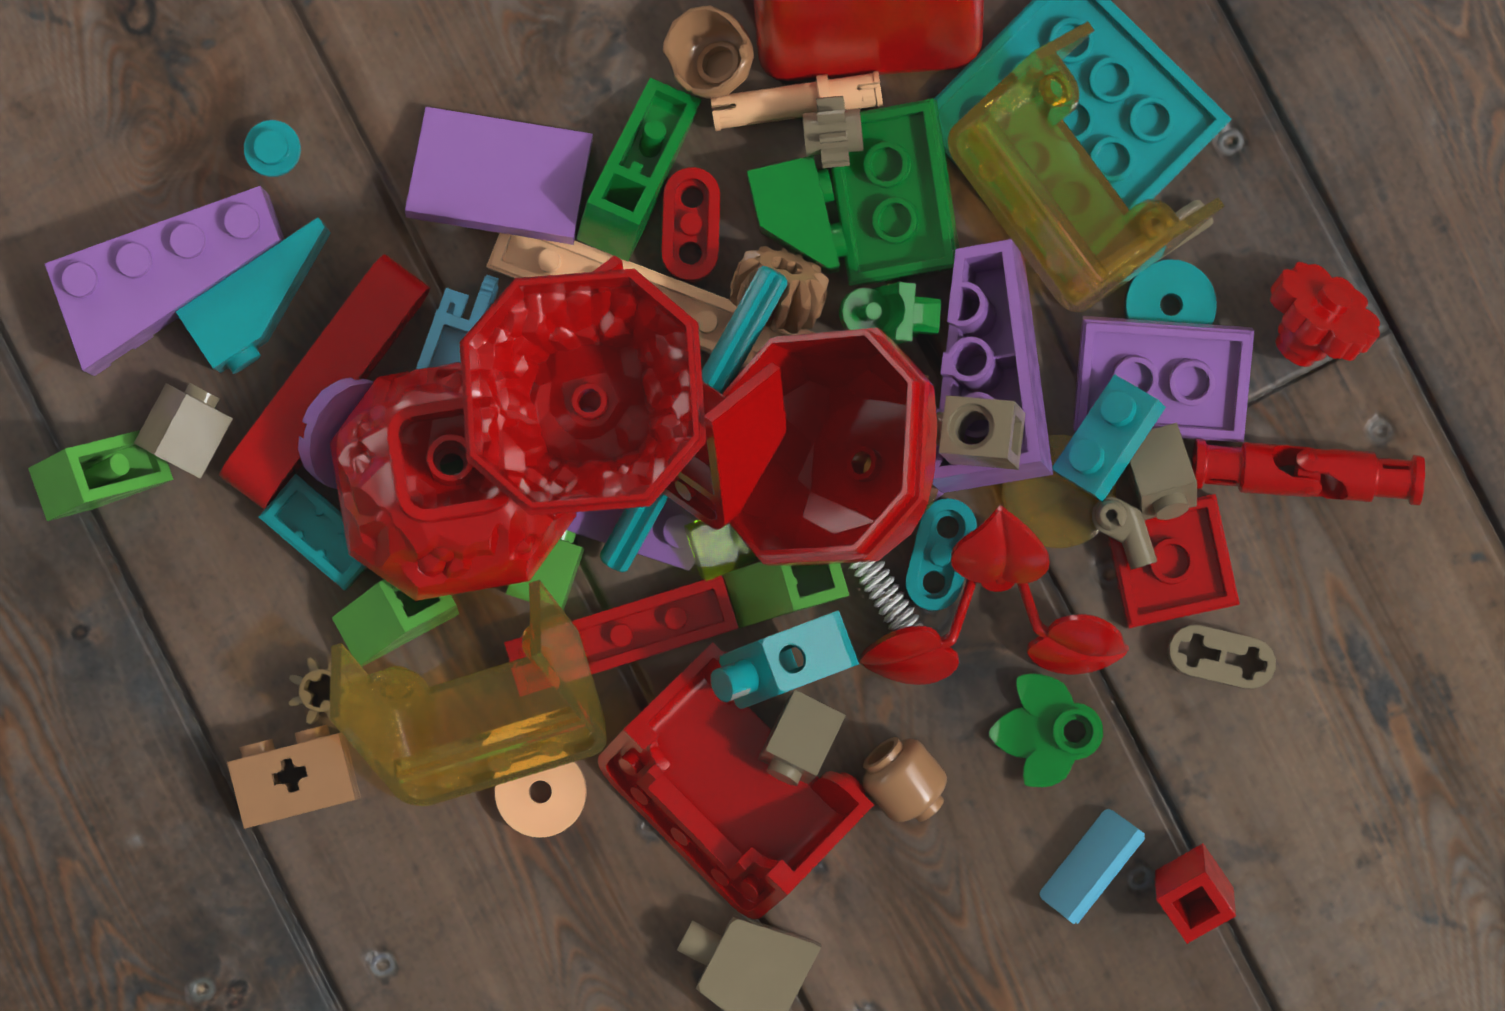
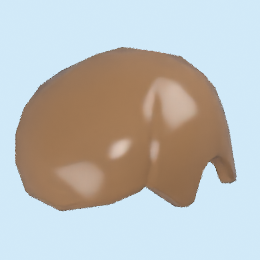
M711 5L689 8L672 22L663 42V53L671 64L675 80L686 91H691L694 95L706 99L727 96L748 78L754 58L753 44L746 29L731 14Z

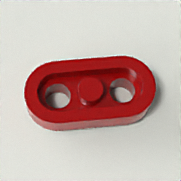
M697 167L683 168L675 172L667 181L664 189L662 258L667 271L676 279L684 282H697L708 277L715 269L719 257L720 189L717 181L709 172ZM688 189H697L703 194V201L698 207L689 208L682 203V195ZM686 245H696L701 250L702 255L698 262L686 264L680 259V251Z

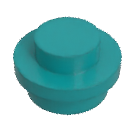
M277 120L263 121L255 125L247 134L244 142V155L250 167L260 175L280 177L289 173L297 165L301 155V143L298 135L289 125Z

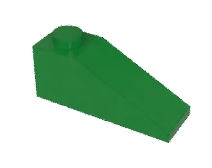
M650 77L587 200L577 240L613 256L615 255L622 260L629 261L651 217L699 109L701 99Z

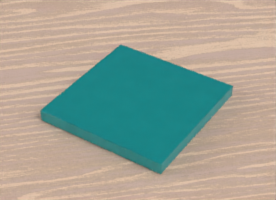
M1032 0L934 98L938 104L945 156L1071 280L1232 120L1111 0Z

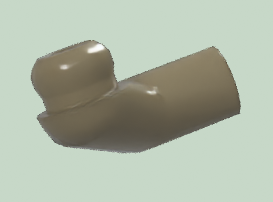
M1107 497L1103 502L1098 501L1093 507L1092 521L1099 531L1122 543L1130 570L1157 562L1142 512L1117 498Z

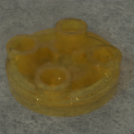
M1048 436L1052 467L1073 436ZM1054 471L1053 475L1002 483L1001 496L1003 507L1027 525L1046 548L1063 549L1074 547L1090 540L1100 532L1092 521L1093 507L1099 500L1063 479ZM1116 483L1106 498H1116Z

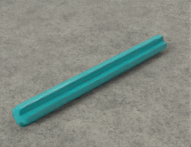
M761 266L758 269L703 367L702 381L721 394L736 378L786 289L788 280L783 274L767 266ZM662 493L649 507L624 509L600 552L601 561L605 565L620 572H626L629 569L668 497Z

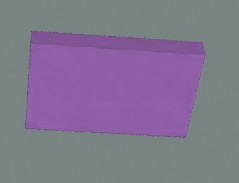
M425 107L405 207L406 218L574 245L593 134Z
M1082 316L1073 418L1074 431H1077L1113 375L1116 374L1157 398L1166 407L1152 429L1177 422L1182 438L1244 442L1254 329L1252 327Z

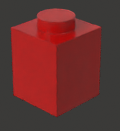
M1204 843L1155 870L1156 900L1187 944L1236 917L1234 887Z

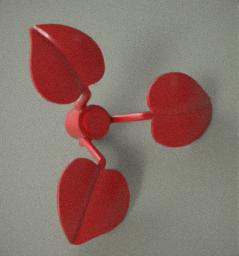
M1000 505L982 525L964 536L952 549L951 565L957 573L967 580L949 631L940 637L936 630L927 626H911L895 630L868 646L860 655V663L878 675L905 684H931L950 676L959 665V655L950 647L957 642L977 583H981L983 588L993 592L1009 590L1017 583L1034 633L1039 636L1028 643V656L1034 663L1048 671L1067 675L1098 671L1123 658L1129 651V646L1126 645L1121 632L1113 624L1097 616L1087 614L1068 615L1056 619L1049 627L1041 621L1028 583L1040 579L1049 569V554L1036 534L1020 519Z

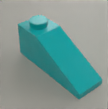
M319 217L176 311L213 369L222 373L229 368L232 374H235L247 368L261 357L257 349L266 344L271 338L331 234Z

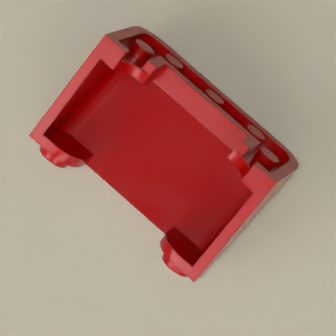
M754 0L758 58L761 67L767 75L776 80L816 79L817 75L827 74L828 78H842L870 74L874 71H878L879 75L954 70L966 67L979 54L982 47L984 0Z
M712 642L620 732L599 755L597 761L602 774L609 783L734 909L747 918L759 919L783 900L874 804L865 796L864 788L859 781L845 772L828 771L820 777L816 776L809 784L799 781L797 786L782 782L766 771L769 765L758 760V757L771 729L749 707L740 709L735 705L734 700L723 702L715 695L711 685V674L715 669L721 667L719 663L720 655L728 652L721 651Z

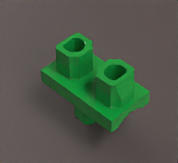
M898 282L872 289L859 288L846 294L839 308V317L845 330L879 328L895 344L910 342L912 338L918 337L919 334L932 335L939 332L941 300L915 297L916 284Z

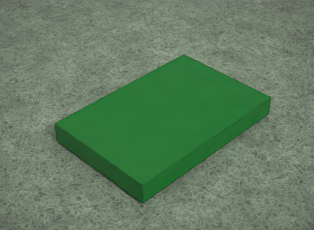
M932 98L860 112L864 151L849 152L850 166L831 168L838 217L848 253L844 257L849 286L856 287L952 270L954 267L955 250L959 249L937 100Z

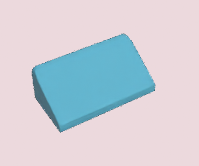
M1104 810L1040 890L1039 896L1072 924H1078L1144 841L1145 834L1113 810Z

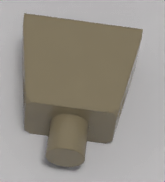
M733 914L723 935L692 920L677 951L706 966L696 989L722 1010L789 1011L821 949V943Z

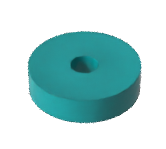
M1174 259L1152 263L1140 271L1130 283L1124 300L1125 318L1212 325L1217 308L1215 291L1207 276L1196 266ZM1164 296H1173L1179 301L1180 311L1177 315L1169 316L1163 313L1160 308V301Z

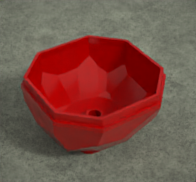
M879 328L770 338L722 395L728 397L768 364L774 363L780 367L784 410L786 412V434L742 511L729 524L758 559L767 566L879 561L912 534L929 502L935 473L937 440L934 386L915 363ZM871 457L870 468L864 473L865 463Z

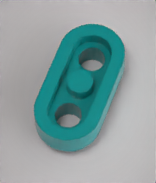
M946 498L935 501L927 507L920 519L906 574L905 587L913 603L925 610L938 611L949 607L958 599L965 578L952 567L951 552L964 536L977 528V522L972 510L959 500ZM950 517L957 522L958 533L955 537L946 539L938 534L937 523L941 518ZM938 572L944 578V587L939 593L932 594L924 589L923 578L927 573Z

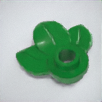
M1041 674L1021 675L1016 679V686L1022 707L1016 708L1002 716L990 729L989 737L1004 752L1026 759L1023 768L1025 786H1053L1067 777L1075 760L1086 758L1098 749L1103 738L1102 721L1098 714L1089 706L1074 703L1068 688L1063 682ZM1071 720L1081 722L1085 729L1083 738L1078 742H1070L1064 736V727Z

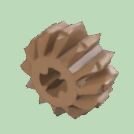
M763 246L758 251H746L734 272L730 285L732 290L729 300L737 307L758 269L761 266L773 268L783 274L788 282L765 326L770 327L773 332H777L778 329H784L791 334L798 333L800 329H812L816 319L821 315L828 295L827 286L829 279L821 273V267L817 263L805 261L802 254L794 255L788 253L785 248H782L780 251H774L767 246Z

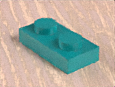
M1114 374L1053 465V471L1063 479L1103 502L1166 407L1157 398Z

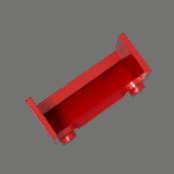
M614 255L593 272L623 269V262ZM772 362L728 397H725L702 381L706 443L662 493L711 528L722 529L740 514L786 434V412L784 410L780 367ZM595 392L586 394L580 401L581 410L585 412L597 410L601 403L600 395Z

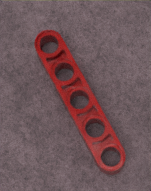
M383 254L368 270L221 469L219 477L265 510L303 466L298 451L299 436L304 439V431L307 424L302 421L307 408L322 390L338 380L353 378L355 380L367 379L424 303L431 287L388 255Z

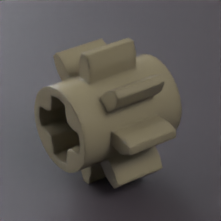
M843 96L816 98L817 112L803 113L806 156L821 155L823 168L850 166L849 152L864 151L860 108L845 109Z
M314 657L307 658L310 672L304 677L301 675H290L289 677L294 684L300 685V696L292 698L289 701V705L300 706L304 704L310 709L306 717V723L314 724L318 720L320 712H327L329 720L333 724L340 723L338 708L343 704L346 706L358 705L354 698L348 696V686L359 680L358 676L343 677L338 673L341 666V659L338 657H334L330 661L327 669H321L319 662ZM328 675L332 678L330 687L337 691V696L335 700H324L319 706L316 704L318 694L310 690L313 681H324Z

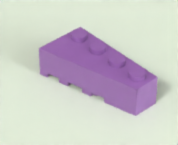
M261 186L44 264L81 368L84 372L96 376L111 366L113 361L131 349L138 348L153 338L155 333L178 319L177 310L285 238L269 194Z
M1012 239L956 249L947 322L949 323L946 352H943L941 365L943 380L939 409H936V413L944 412L946 395L1015 401L1026 415L1019 470L950 464L939 453V447L936 446L935 473L932 484L941 493L1053 475L1024 255ZM978 420L971 423L965 431V444L975 445L982 442L988 435L989 421Z

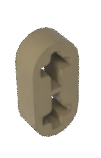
M1188 625L1172 634L1167 644V656L1170 664L1178 672L1191 677L1238 688L1255 689L1265 685L1272 678L1276 670V658L1273 650L1265 642L1253 637L1202 625ZM1193 634L1201 636L1200 645L1202 647L1218 651L1216 661L1205 658L1197 659L1194 667L1186 665L1187 656L1178 652L1180 642H1190ZM1248 647L1256 649L1255 658L1264 662V668L1262 672H1252L1249 680L1242 678V668L1225 663L1227 653L1246 655Z

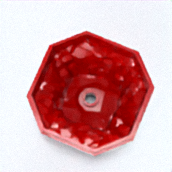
M635 268L515 278L459 342L466 459L530 516L649 507L706 443L698 322ZM591 392L599 394L601 403L597 410L593 412L581 410L580 401L586 394Z
M461 362L377 377L330 441L348 554L415 601L530 581L577 516L576 512L530 516L467 461ZM448 457H456L463 463V469L458 474L446 475L441 471V463Z

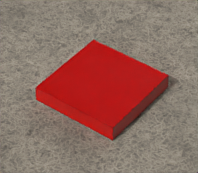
M1216 494L1198 497L1197 506L1189 508L1187 512L1179 517L1168 520H1160L1154 517L1145 520L1157 558L1155 563L1130 570L1122 543L1107 536L1127 629L1240 605Z

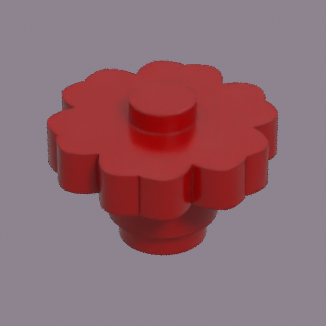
M1296 262L1291 270L1284 269L1271 286L1272 295L1270 302L1277 310L1284 314L1278 326L1279 334L1275 339V343L1280 353L1296 365L1310 367L1315 361L1325 359L1327 355L1333 359L1342 358L1354 361L1359 353H1366L1380 336L1378 328L1380 320L1373 312L1366 309L1368 306L1367 298L1355 289L1348 280L1342 277L1332 278L1320 265Z

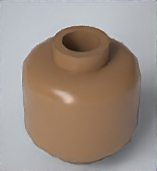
M892 737L877 746L865 759L863 768L866 772L863 777V788L892 821L905 822L916 818L918 822H922L933 816L943 805L944 799L941 794L947 784L946 772L920 741L910 738L900 741L898 737Z

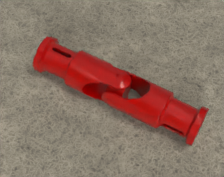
M1195 439L1192 452L1191 466L1197 480V489H1202L1204 484L1236 486L1241 493L1298 497L1314 496L1361 502H1372L1374 497L1407 499L1410 505H1420L1424 493L1425 458L1419 455H1413L1411 460L1377 458L1376 453L1372 451L1325 450L1244 442L1241 447L1207 445L1204 439ZM1286 465H1294V475L1291 476L1279 468Z

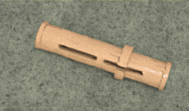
M874 71L870 74L828 79L827 74L817 75V81L745 91L711 98L715 131L802 118L803 113L817 112L816 98L843 96L845 109L883 107L879 72Z

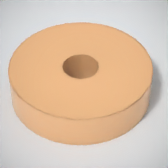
M549 746L530 747L514 754L501 768L495 784V800L503 819L514 830L531 837H549L569 828L580 816L587 796L586 780L577 762L567 753ZM539 780L547 782L552 790L549 800L543 803L535 801L530 794L532 784Z

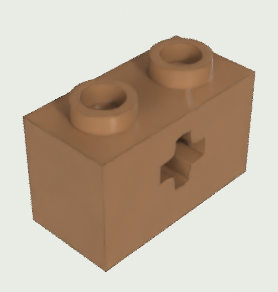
M323 725L294 733L297 744L275 749L273 739L239 747L242 758L229 761L227 764L244 829L360 799L361 795L345 732L330 735L328 725ZM292 759L295 767H306L308 777L298 781L299 790L295 791L292 783H281L279 773L288 769L287 760Z

